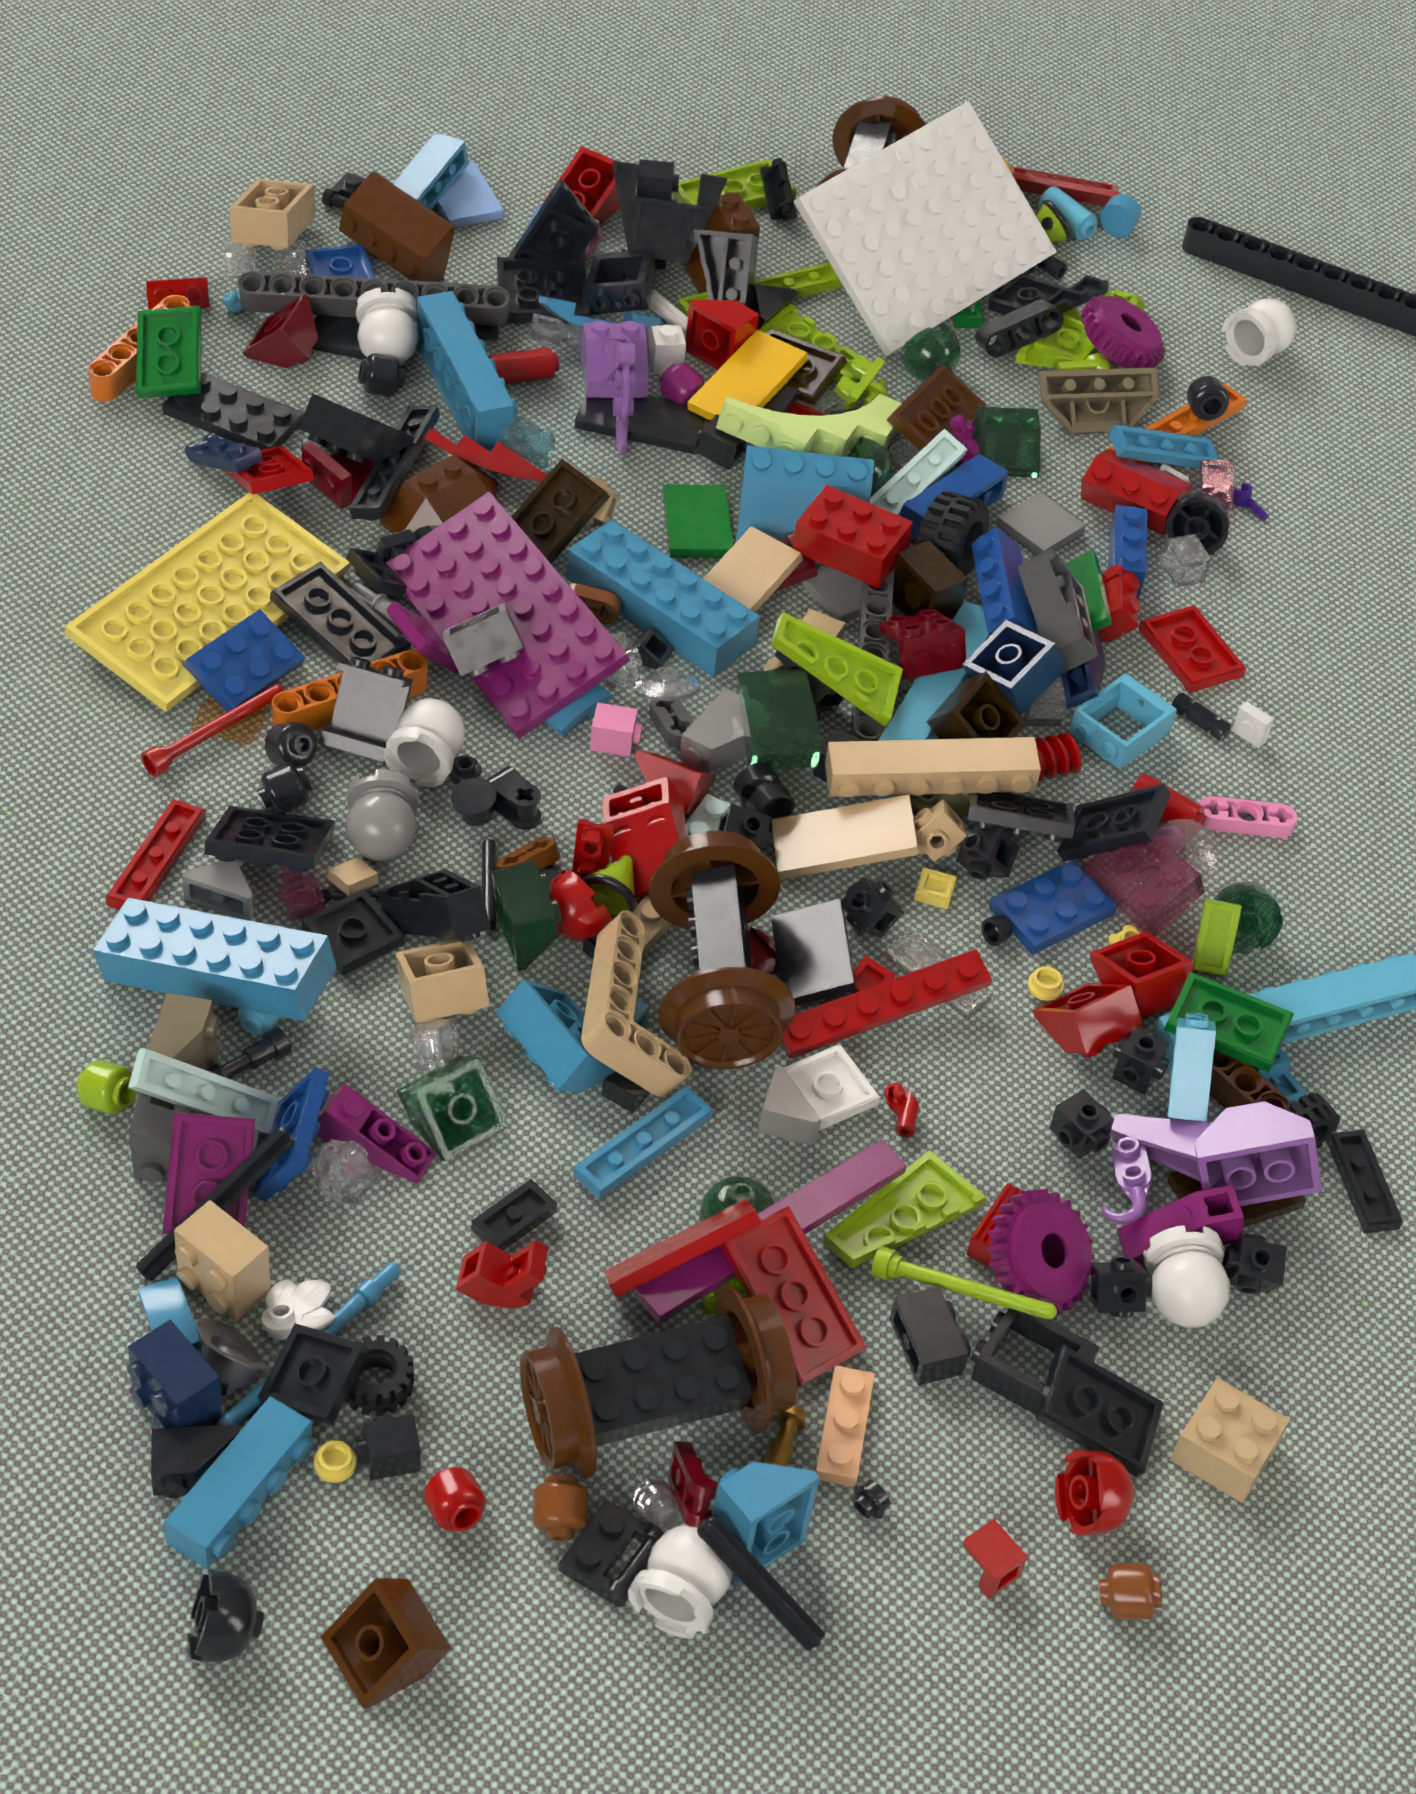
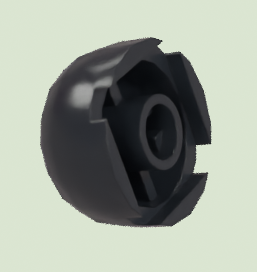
M1193 493L1183 496L1172 507L1166 520V532L1169 543L1178 553L1187 557L1196 558V555H1213L1223 547L1229 533L1230 520L1225 506L1217 498L1206 493Z
M208 1569V1575L204 1574L202 1576L190 1619H195L194 1631L197 1632V1636L188 1633V1658L202 1662L219 1663L234 1659L245 1651L251 1637L258 1638L260 1636L264 1612L257 1610L256 1595L250 1584L241 1577Z

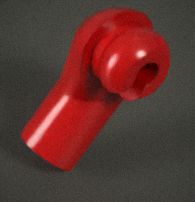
M891 1083L885 1088L884 1096L887 1105L898 1116L895 1131L901 1137H912L920 1109L919 1103L901 1084Z

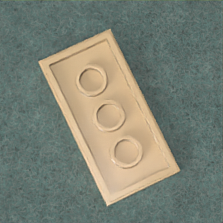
M909 794L772 819L776 865L780 880L919 855Z

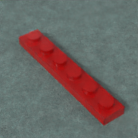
M975 949L794 1014L791 1024L783 1032L781 1043L788 1058L791 1059L989 987L992 978L978 950Z

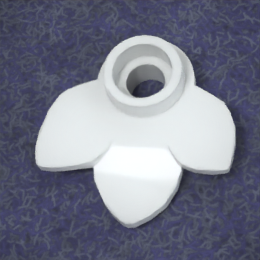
M285 1279L275 1284L266 1296L268 1308L262 1314L263 1328L272 1338L284 1340L287 1339L295 1323L321 1330L336 1320L335 1315L328 1309L323 1308L331 1293L330 1283L321 1280H308L297 1286L290 1279Z

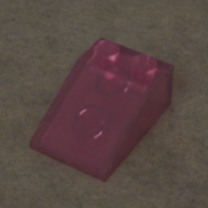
M1154 838L1143 845L1136 844L1113 852L1099 853L1082 867L1123 912L1144 931L1149 932L1155 937L1205 893L1201 874L1175 851Z

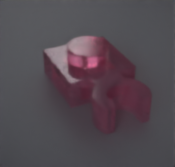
M1202 459L1199 467L1201 492H1209L1208 495L1221 500L1225 509L1228 510L1231 502L1230 493H1232L1234 487L1232 461Z

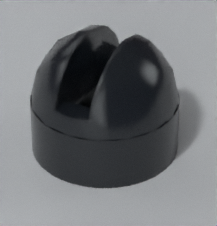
M995 915L982 922V935L988 944L997 946L1006 942L1012 936L1013 927H1010L1008 922L1010 920L1007 917Z

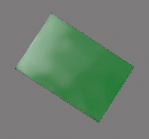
M200 306L138 311L136 394L139 399L201 393L202 311Z
M663 484L662 493L669 557L722 558L733 546L726 485Z
M1092 550L1065 565L1084 587L1092 629L1097 632L1111 625L1112 620L1098 556Z
M1190 972L1164 1030L1176 1035L1177 1017L1185 1018L1186 1013L1208 1015V1020L1215 1021L1216 1025L1215 1051L1270 1072L1294 1013Z

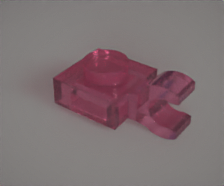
M280 865L283 870L281 874L285 883L278 885L279 894L292 921L311 915L326 907L325 899L313 873L302 877L300 872L289 870L287 866Z

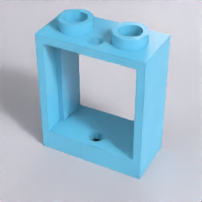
M1125 673L1101 690L1097 697L1086 701L1075 709L1069 734L1121 770L1170 733L1177 709ZM1118 707L1145 726V728L1129 740L1124 741L1099 723L1098 720Z
M1186 1013L1185 1018L1177 1017L1168 1118L1207 1121L1216 1025L1215 1021L1208 1020V1015Z

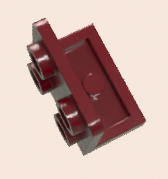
M313 441L302 445L301 461L313 469L314 480L309 482L340 509L351 505L374 463L366 459L364 464L347 458V450L345 455L335 453L329 456Z
M925 609L919 611V615L910 617L894 615L889 617L888 621L879 623V631L898 643L899 667L903 668L901 677L904 679L963 668L962 664L966 661L965 629L953 622L952 619L939 613L938 610Z

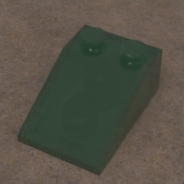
M788 669L738 673L737 679L748 766L765 762L770 764L773 770L817 767L822 748L818 718L806 670Z

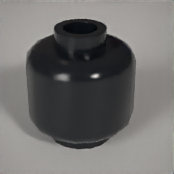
M372 353L367 359L361 360L358 383L363 385L365 392L390 397L395 393L397 387H403L405 370L400 369V363L396 357Z
M1202 376L1190 384L1187 390V402L1195 416L1199 419L1210 421L1221 417L1227 411L1229 395L1219 379L1213 376Z
M282 722L274 725L268 731L264 748L267 757L275 765L279 766L285 762H291L295 767L299 765L302 767L314 758L317 750V741L313 731L305 724Z
M285 762L262 774L261 783L263 787L257 791L266 809L273 806L276 812L288 813L306 804L309 800L308 792L313 789L301 765L295 767L291 762Z

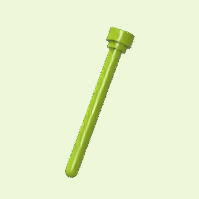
M881 1246L873 1259L872 1276L890 1281L892 1278L899 1279L901 1276L1047 1320H1051L1057 1315V1309L1051 1303L906 1262L904 1257L900 1256L898 1251Z

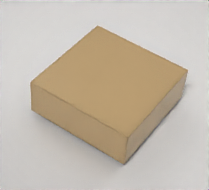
M358 857L328 869V880L348 896L363 888L368 889L379 884L378 873Z

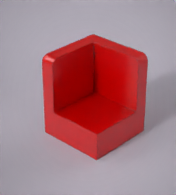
M992 1519L969 1535L963 1542V1548L983 1569L978 1587L989 1599L1021 1577L1028 1556L995 1519Z

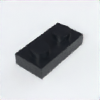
M350 548L346 560L355 569V574L368 583L370 590L377 594L384 593L387 596L403 597L407 585L378 553Z
M530 1179L471 1221V1230L483 1242L487 1241L504 1251L557 1213L558 1203L537 1183Z

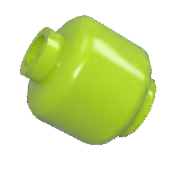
M104 1060L91 1062L77 1078L76 1086L80 1102L86 1108L110 1115L121 1113L133 1103L136 1097V1091L128 1088L132 1072L125 1066Z

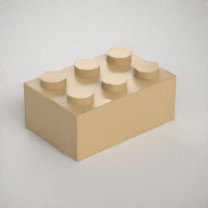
M257 179L229 207L231 242L242 243L244 247L265 245L270 246L273 250L289 248L315 219L314 184Z

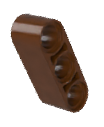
M1214 1050L1209 1095L1226 1109L1265 1101L1282 1109L1290 1107V1101L1251 1065Z

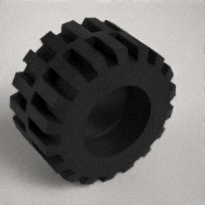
M949 490L942 491L941 494L935 497L924 515L917 544L930 540L958 570L967 576L975 567L971 543L976 541L981 535L989 532V509L987 504L981 500Z

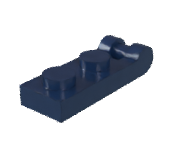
M215 433L204 436L200 443L192 442L185 446L186 456L192 463L239 473L263 460L259 448L247 446L245 443H234L227 441V439H219Z

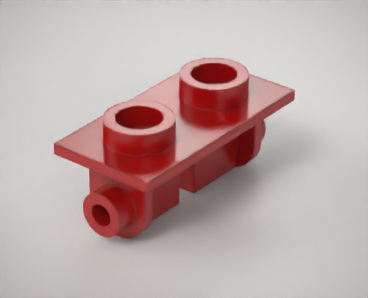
M207 277L146 281L148 310H152L164 298L171 295L184 296L189 300L190 306L210 307Z

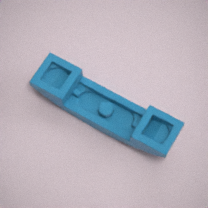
M539 296L538 302L545 309L570 324L582 327L583 323H592L594 321L620 323L575 315L576 303ZM624 312L623 322L634 321L644 323L645 330H647L651 326L660 325L661 318L634 312Z

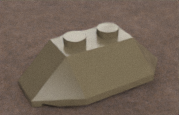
M1156 368L1039 371L1038 373L1041 403L1069 434L1109 433L1116 424L1133 427L1159 398Z

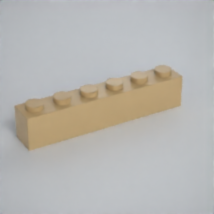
M1035 737L828 742L825 759L829 797L872 795L883 797L908 794L915 796L923 794L954 795L958 793L989 794L992 792L1024 793L1036 791L1041 771Z

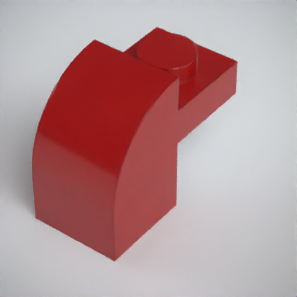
M535 1240L514 1255H510L485 1241L463 1256L455 1290L485 1305L509 1309L526 1306L531 1303L534 1286L539 1285L546 1275L547 1266L545 1262L549 1247Z

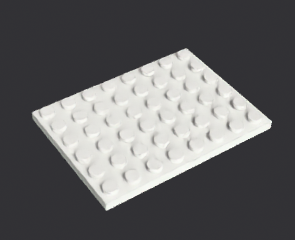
M969 101L793 201L885 357L1057 252Z

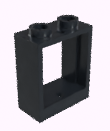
M652 249L594 255L585 287L590 315L649 310L657 278ZM619 302L622 306L618 307L615 303Z
M1009 1308L1006 1313L1002 1311L997 1313L989 1329V1332L992 1333L989 1340L986 1342L981 1339L975 1347L970 1361L975 1363L971 1379L1036 1415L1045 1385L994 1357L1011 1330L1055 1353L1056 1348L1065 1345L1093 1362L1096 1360L1100 1347L1051 1320Z

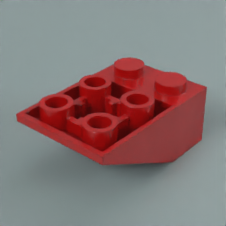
M668 776L602 797L603 824H615L611 849L612 862L625 855L632 858L635 898L649 895L650 880L655 870L662 864L666 852L675 843L686 837L684 802Z

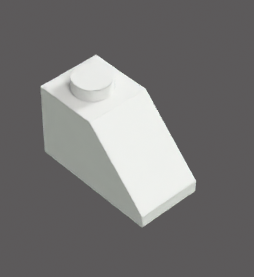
M681 325L651 326L645 330L648 355L653 374H663L673 363L676 365L684 363L686 342Z

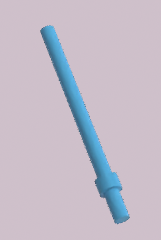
M391 1261L371 1280L365 1279L353 1290L354 1296L334 1313L336 1320L320 1331L336 1335L365 1307L371 1308L382 1297V1291L401 1274L399 1266ZM268 1375L216 1424L239 1425L263 1402L258 1398V1395Z

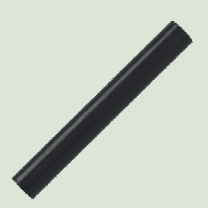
M491 839L482 842V894L491 929L488 930L496 928V842Z

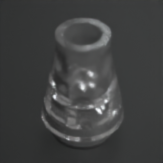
M649 1478L637 1485L633 1493V1507L638 1515L657 1525L663 1532L682 1525L683 1516L677 1507L673 1492L667 1482Z

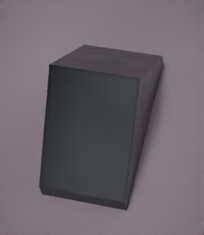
M755 284L752 310L759 314L757 330L762 328L790 303L793 304L798 292L791 288Z

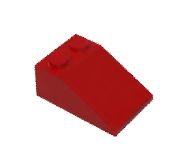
M581 146L559 179L566 183L593 218L601 224L620 209L613 171V161L616 160Z

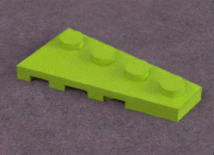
M792 303L759 329V331L767 333L771 328L845 355L847 363L834 380L839 382L844 374L857 384L861 380L848 371L858 357V354L847 346L840 347L835 343L836 337L829 332L822 333L815 327L816 322L809 316L803 318L797 313L798 308Z
M783 612L777 619L770 645L885 727L892 717L903 668Z
M928 1150L907 1167L903 1175L885 1185L826 1233L823 1244L850 1268H853L874 1258L881 1246L894 1249L983 1207L987 1197L931 1150Z

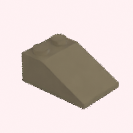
M166 993L148 1049L203 1070L209 1069L210 1063H217L220 1041L215 1040L218 1031L219 1018L213 1016L212 1000ZM136 1091L137 1099L141 1092ZM151 1096V1104L170 1110L175 1106V1104Z

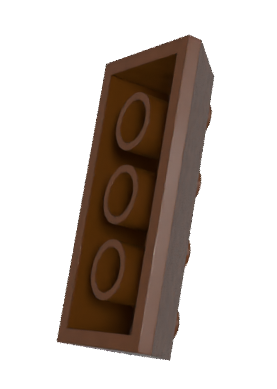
M370 173L344 203L339 231L356 243L362 244L366 250L411 281L437 282L444 280L456 227L378 173Z

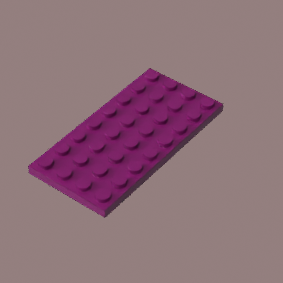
M490 491L406 548L405 553L386 562L407 585L404 592L406 598L421 617L432 626L442 640L444 630L505 602L523 643V648L518 650L520 655L505 663H501L499 659L487 664L489 668L487 671L470 678L518 739L630 662L627 653Z

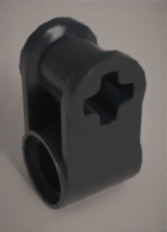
M511 766L504 767L486 779L495 787L497 793L496 803L492 807L493 810L498 812L517 829L531 830L540 824L541 812L538 809V804L541 800V793L537 786L527 781Z

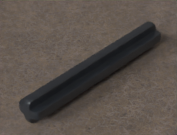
M712 1515L704 1519L697 1529L698 1536L805 1650L810 1651L818 1647L825 1636L822 1628L717 1516Z

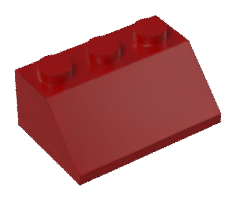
M1109 448L1095 456L1081 479V499L1114 513L1116 505L1147 509V528L1165 535L1166 520L1172 507L1183 496L1190 493L1193 484L1136 459L1117 457L1116 451Z

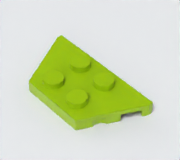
M1073 308L1063 313L1064 322L1057 332L1022 347L1017 352L1015 362L1024 365L1053 368L1054 363L1084 361L1098 350L1086 335L1081 314Z

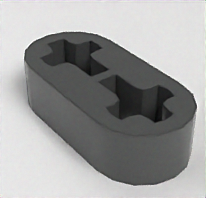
M660 692L651 698L650 719L668 745L680 748L682 734L694 722L676 695Z

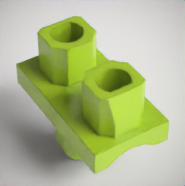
M860 354L848 371L861 379L857 384L844 374L834 389V392L846 401L842 409H853L863 395L866 397L863 401L865 405L871 403L879 394L888 397L887 391L884 389L887 385L886 381L879 379L877 383L874 382L879 374V370L885 363L882 358L878 356L872 362L868 358Z

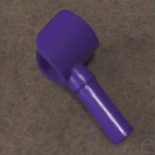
M1242 483L1241 490L1234 487L1232 498L1234 505L1239 507L1247 506L1263 521L1269 517L1251 498L1253 488L1250 484Z

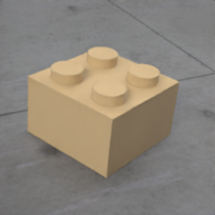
M449 940L395 952L401 991L416 1023H435L446 1016L455 1014L470 1015L478 1012L481 1008L490 1007L484 966L470 941Z
M211 1200L174 1230L177 1277L188 1290H196L204 1296L209 1306L216 1313H225L233 1321L237 1322L268 1294L271 1289L269 1246Z
M1217 1377L1182 1431L1170 1461L1243 1503L1278 1447L1290 1419Z

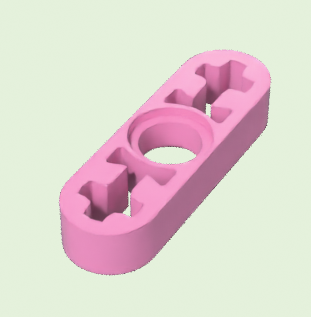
M1216 796L1205 797L1199 803L1205 807L1203 814L1207 816L1203 828L1213 831L1285 838L1293 833L1298 818L1293 808L1279 803ZM1238 814H1250L1255 820L1245 821Z

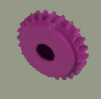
M1099 295L1097 298L1094 296L1082 309V324H1084L1087 337L1099 352L1115 364L1124 368H1155L1164 358L1166 350L1163 348L1164 342H1162L1159 329L1142 310L1132 303L1114 296H1106L1104 298Z
M1034 1189L1020 1192L1019 1195L1010 1196V1203L1000 1205L1002 1214L993 1217V1221L996 1224L995 1228L988 1232L992 1237L991 1245L987 1246V1251L991 1252L992 1260L989 1262V1267H992L996 1274L994 1278L995 1283L999 1282L1003 1290L1053 1304L1057 1309V1315L1063 1314L1065 1310H1072L1074 1308L1073 1302L1082 1301L1083 1299L1080 1290H1086L1090 1287L1087 1279L1091 1275L1092 1260L1095 1259L1091 1248L1093 1240L1089 1238L1087 1223L1083 1224L1079 1218L1081 1214L1079 1210L1073 1211L1070 1208L1071 1201L1069 1199L1060 1201V1193L1058 1192L1049 1193L1048 1189Z

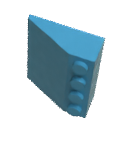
M747 445L736 542L751 526L778 541L785 539L786 534L795 532L796 521L826 485L870 503L874 460Z

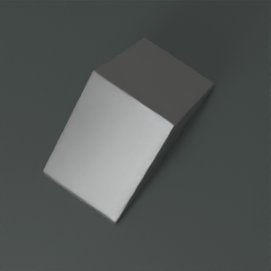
M237 860L231 862L220 861L184 872L182 882L185 901L238 919L253 920V894Z
M782 1065L775 1067L762 1107L758 1132L807 1145L817 1143L821 1124L820 1117Z

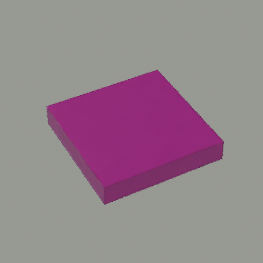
M395 601L386 608V613L420 654L452 673L457 674L459 672L446 644L426 620Z

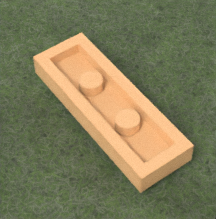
M834 1366L815 1471L820 1477L819 1480L850 1487L856 1485L875 1373Z

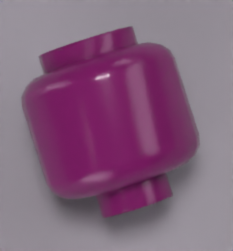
M687 363L671 364L659 379L661 394L665 398L674 400L677 403H688L705 384L704 378Z

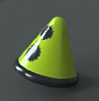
M1044 200L1036 217L1051 243L1070 242L1072 240V230L1065 216L1052 201Z
M622 856L582 879L594 891L595 895L593 898L598 907L603 903L611 916H617L622 911L634 912L636 898L634 894L633 860L630 856Z

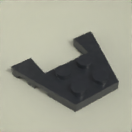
M613 161V171L628 251L652 249L654 259L687 264L697 244L694 229L704 230L727 183V178L701 174L697 205L637 197L635 194L639 164Z
M1034 266L992 291L988 299V310L1005 315L1043 299L1050 302L1063 314L1089 302L1094 296L1097 298L1099 295L1106 294L1109 281L1085 275L1071 288H1066L1028 276L1035 270ZM1047 312L1043 316L1042 321H1045L1049 317L1050 312Z

